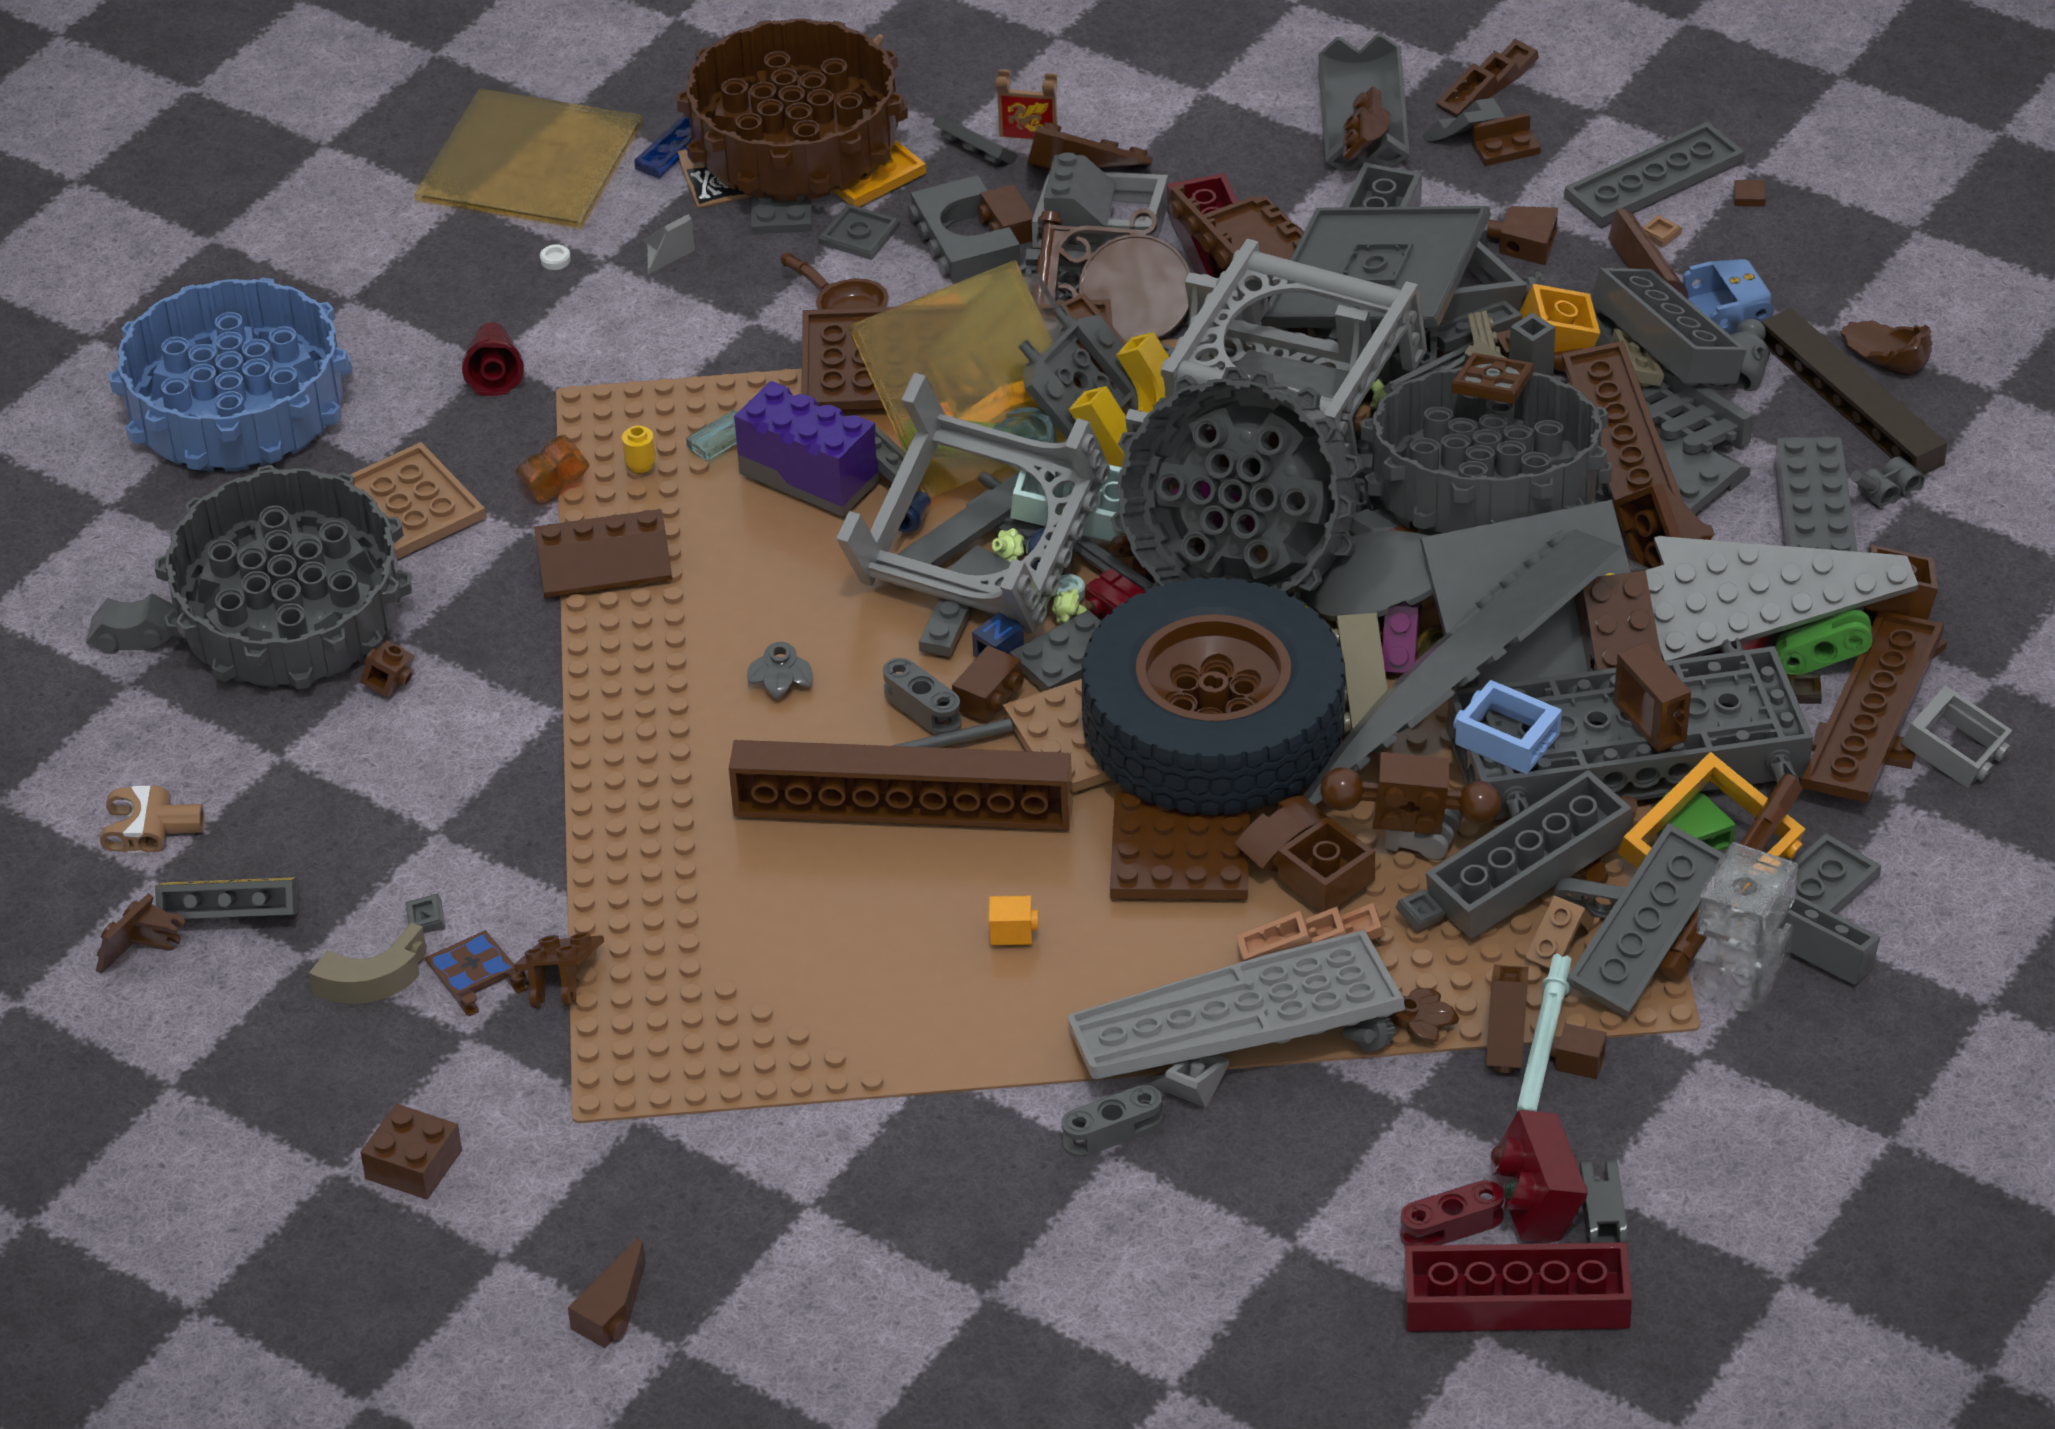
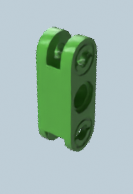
M1849 610L1780 635L1776 641L1775 649L1786 674H1806L1867 652L1872 645L1871 621L1869 616L1863 611ZM1828 642V644L1821 645L1819 643ZM1787 662H1797V664L1790 665Z

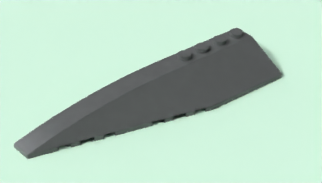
M1577 529L1567 533H1563L1560 530L1546 541L1548 547L1540 553L1537 550L1522 561L1525 566L1517 574L1515 571L1508 573L1498 582L1501 587L1493 594L1491 591H1488L1475 601L1477 608L1446 633L1398 678L1335 750L1325 768L1317 775L1316 780L1310 784L1303 796L1316 805L1322 800L1320 786L1324 776L1329 771L1345 767L1356 772L1370 762L1371 758L1368 755L1370 752L1375 754L1383 748L1389 747L1397 740L1394 735L1395 732L1400 733L1408 727L1410 729L1452 697L1456 693L1453 689L1454 687L1460 688L1480 674L1478 669L1480 665L1485 667L1507 653L1504 649L1505 645L1508 647L1517 640L1521 642L1626 551L1619 545Z

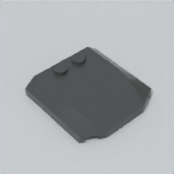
M1655 424L1683 503L1694 514L1723 490L1732 491L1750 476V467L1714 448L1708 453L1704 451L1698 453L1685 452L1682 448V437L1672 440L1665 439L1661 436L1662 424ZM1606 483L1600 484L1599 490L1596 491L1595 499L1600 502L1612 500Z

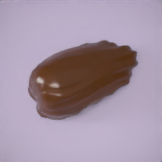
M1874 320L1858 323L1850 321L1840 331V334L1847 343L1848 349L1875 365L1902 375H1911L1918 372L1928 362L1932 352L1931 330L1927 325L1892 328L1885 324H1879Z

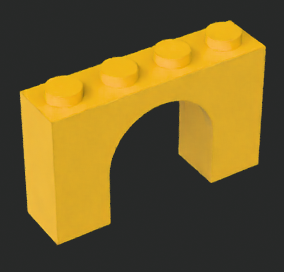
M1154 332L1131 337L1116 354V357L1135 386L1138 396V411L1147 413L1153 409V406L1161 398H1165V385L1161 376V367L1164 360L1169 359L1167 352ZM1107 386L1084 391L1068 410L1075 421L1077 418L1089 421L1108 464L1122 467L1125 455L1118 443L1123 432H1127L1126 415Z

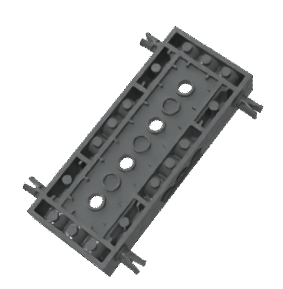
M1738 638L1735 639V648H1733L1728 639L1724 640L1720 646L1721 654L1664 661L1691 690V701L1686 741L1660 752H1657L1614 705L1616 668L1501 683L1504 686L1562 710L1560 735L1528 774H1524L1455 744L1456 729L1453 727L1455 717L1460 710H1465L1468 707L1474 693L1484 688V680L1481 674L1476 677V684L1473 680L1463 686L1464 689H1456V693L1448 699L1446 727L1466 785L1473 781H1486L1495 786L1499 791L1502 805L1499 814L1494 820L1513 818L1587 770L1591 771L1620 798L1622 796H1631L1635 800L1663 797L1710 752L1750 784L1776 781L1777 784L1784 774L1793 775L1798 779L1803 777L1811 759L1813 736L1775 646L1743 650L1741 640ZM1491 709L1480 721V723L1520 740L1532 727ZM1710 781L1700 791L1714 790L1719 788Z

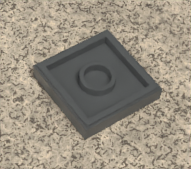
M847 204L819 236V244L872 260L900 227V219Z

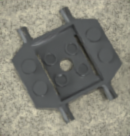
M1060 304L1051 313L1054 314L1063 327L1043 351L1039 353L1028 338L1017 346L1029 360L1026 364L1027 366L1023 369L1025 390L1066 439H1068L1076 422L1068 409L1084 391L1107 386L1120 408L1128 405L1131 409L1138 410V397L1135 386L1116 357V354L1123 348L1124 344L1100 315L1078 318L1076 320ZM1078 339L1086 350L1080 348L1075 341ZM1089 353L1100 365V367L1105 371L1106 374L1101 373L1097 369V367L1092 363V361L1090 360ZM1074 376L1079 379L1081 389L1074 384ZM1109 378H1110V379L1114 382V384L1116 385L1115 388H1113V387L1111 386Z

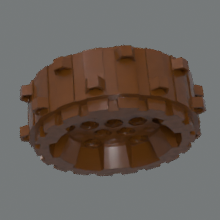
M812 19L765 20L757 22L755 26L735 31L725 36L716 44H712L708 48L702 47L695 53L696 63L693 64L689 72L686 90L676 94L678 112H683V115L690 120L692 142L686 147L687 156L691 162L702 163L712 175L719 178L721 183L733 190L738 187L739 191H743L746 195L763 199L765 195L774 196L775 200L797 201V197L808 196V199L820 198L830 195L831 190L839 188L840 191L856 185L859 183V177L862 175L868 177L880 165H885L891 159L890 149L893 147L897 137L896 128L898 127V122L908 119L907 101L903 100L902 95L896 93L894 69L898 67V59L893 50H884L869 36L858 30L847 28L845 23L839 21L823 22Z

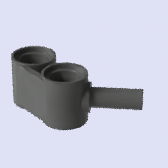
M1899 456L1891 459L1884 467L1882 473L1878 469H1870L1866 473L1854 470L1850 476L1851 480L1858 484V491L1882 510L1885 509L1883 506L1889 503L1894 504L1897 500L1908 497L1906 494L1916 489L1918 491L1921 490L1925 482V476Z

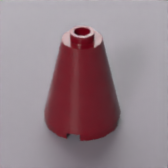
M489 322L483 324L478 329L462 361L463 378L466 383L474 388L476 393L483 396L506 395L509 393V390L519 385L524 373V362L521 354L502 325Z

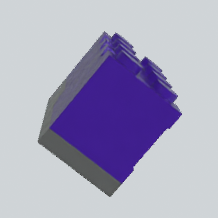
M773 381L765 385L734 415L739 472L744 476L843 517L879 481L874 422L857 415L845 417L840 408L832 405L818 406L815 398L805 394L793 396L788 387Z

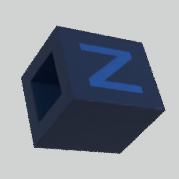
M999 612L972 631L973 656L977 658L987 646L1010 654L1012 650L1024 645L1023 627L1017 621L1011 620Z

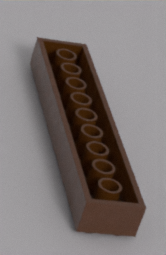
M734 740L729 763L733 816L1070 829L1073 805L1071 753Z

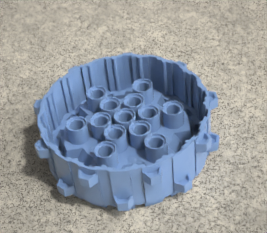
M230 279L204 285L199 284L195 286L192 284L181 288L179 293L155 303L135 321H127L121 328L123 339L118 349V369L109 373L108 377L112 392L124 397L130 422L125 427L127 438L133 444H145L157 454L179 465L186 463L188 469L214 471L215 467H221L225 469V472L248 470L249 465L260 463L261 467L282 460L284 454L288 452L292 454L299 452L311 443L315 435L319 436L328 425L336 424L342 417L340 405L343 398V377L353 370L349 353L337 346L333 325L335 320L334 308L328 302L318 303L316 300H312L304 292L293 287L275 284L274 279Z

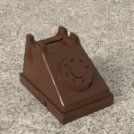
M1662 483L1612 501L1623 532L1630 531V533L1624 536L1637 572L1662 565L1654 544V537L1665 536L1711 540L1715 535L1711 525L1703 523Z

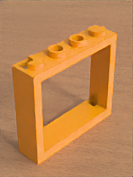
M1710 752L1623 837L1618 854L1638 869L1651 850L1647 843L1710 781L1755 818L1768 798ZM1786 814L1774 832L1781 840L1747 873L1712 927L1713 930L1722 921L1727 923L1735 917L1739 911L1737 906L1741 903L1743 890L1760 877L1771 881L1781 870L1782 865L1780 863L1786 857L1792 860L1797 851L1803 846L1800 841L1805 828L1788 814Z

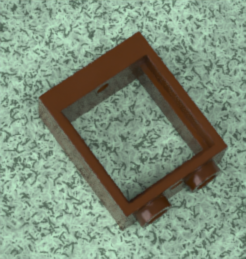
M1647 642L1618 653L1613 698L1614 705L1657 752L1685 742L1687 739L1691 690Z

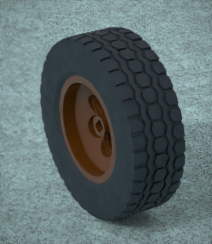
M1209 577V580H1203V578L1187 579L1186 582L1179 580L1166 583L1163 587L1159 585L1145 590L1144 594L1139 593L1127 599L1126 604L1121 603L1111 611V615L1107 614L1099 623L1098 628H1095L1087 643L1081 672L1082 723L1087 746L1097 765L1102 771H1105L1106 775L1115 784L1119 783L1120 787L1132 795L1137 794L1139 799L1152 804L1155 802L1159 807L1170 810L1176 808L1179 809V812L1192 814L1201 812V814L1218 815V812H1224L1225 815L1241 813V810L1253 811L1263 808V805L1266 804L1271 806L1283 801L1284 797L1290 798L1301 792L1302 787L1306 788L1313 783L1340 745L1344 731L1346 670L1342 649L1331 627L1324 619L1320 618V615L1310 606L1306 607L1305 603L1296 597H1289L1286 592L1276 588L1270 589L1268 585L1257 582L1251 584L1247 583V580L1234 578L1225 580V578Z

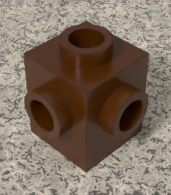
M387 640L378 649L373 648L368 653L364 662L365 668L360 683L388 698L400 686L405 687L411 680L414 673L411 666L415 656L404 650L401 646Z

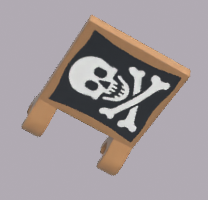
M687 149L678 151L679 165L697 209L752 197L744 194L743 191H739L738 187L733 190L721 183L719 178L712 175L703 164L694 165L687 156Z

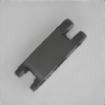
M894 658L884 664V693L889 702L935 735L961 729V716L957 713L960 709V698L955 692L906 658ZM942 721H950V722H951V723L948 724V725H941V724H940V722H942Z
M1139 1085L1067 1112L1063 1116L1061 1123L1063 1133L1065 1134L1062 1142L1064 1150L1074 1157H1085L1159 1129L1163 1121L1161 1092L1151 1085ZM1141 1100H1148V1101H1150V1102H1140V1101H1141ZM1075 1140H1086V1145L1076 1146L1074 1144Z
M1617 1159L1605 1160V1181L1594 1180L1591 1160L1580 1161L1579 1171L1588 1191L1586 1201L1583 1203L1588 1243L1627 1242L1628 1245L1627 1223Z

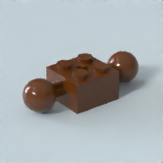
M1381 752L1376 783L1363 782L1359 774L1354 770L1339 767L1329 771L1324 776L1320 786L1323 801L1327 806L1337 811L1351 810L1361 801L1374 802L1373 829L1441 835L1445 809L1459 810L1462 817L1468 822L1482 825L1494 820L1499 814L1502 805L1499 791L1495 786L1486 781H1473L1464 786L1461 791L1448 790L1450 758Z

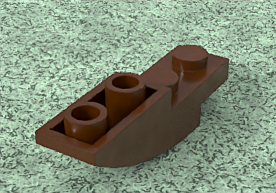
M1374 86L1366 93L1362 92L1356 97L1353 102V114L1344 123L1343 157L1347 160L1361 157L1385 133L1389 126L1390 113L1382 108V92Z

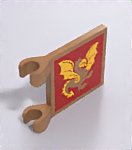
M998 70L995 87L998 100L999 137L1033 140L1037 126L1043 127L1044 122L1058 125L1056 74L1046 73L1045 81L1042 84V92L1010 89V71Z

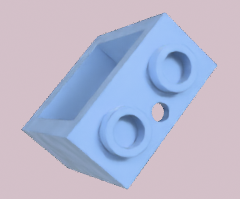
M1490 680L1481 691L1477 690L1474 693L1468 707L1465 710H1460L1456 715L1453 724L1454 729H1456L1455 744L1524 774H1528L1560 735L1562 710ZM1491 709L1532 727L1520 740L1480 723V721Z

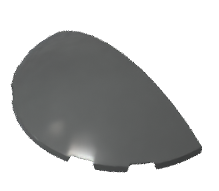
M1374 531L1352 536L1357 543L1352 554L1337 555L1330 565V569L1321 577L1322 582L1313 591L1302 590L1304 603L1308 607L1310 606L1312 609L1318 610L1323 619L1337 621V616L1377 612V617L1385 616L1389 613L1388 608L1394 607L1403 601L1408 602L1412 606L1428 598L1433 592L1420 544V539L1428 535L1404 531Z

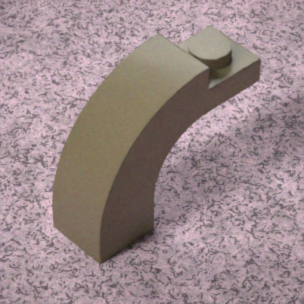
M411 922L387 951L372 958L352 959L327 950L309 972L312 995L337 1003L361 1004L382 1000L402 991L420 975L418 962L424 958L427 950L423 926Z

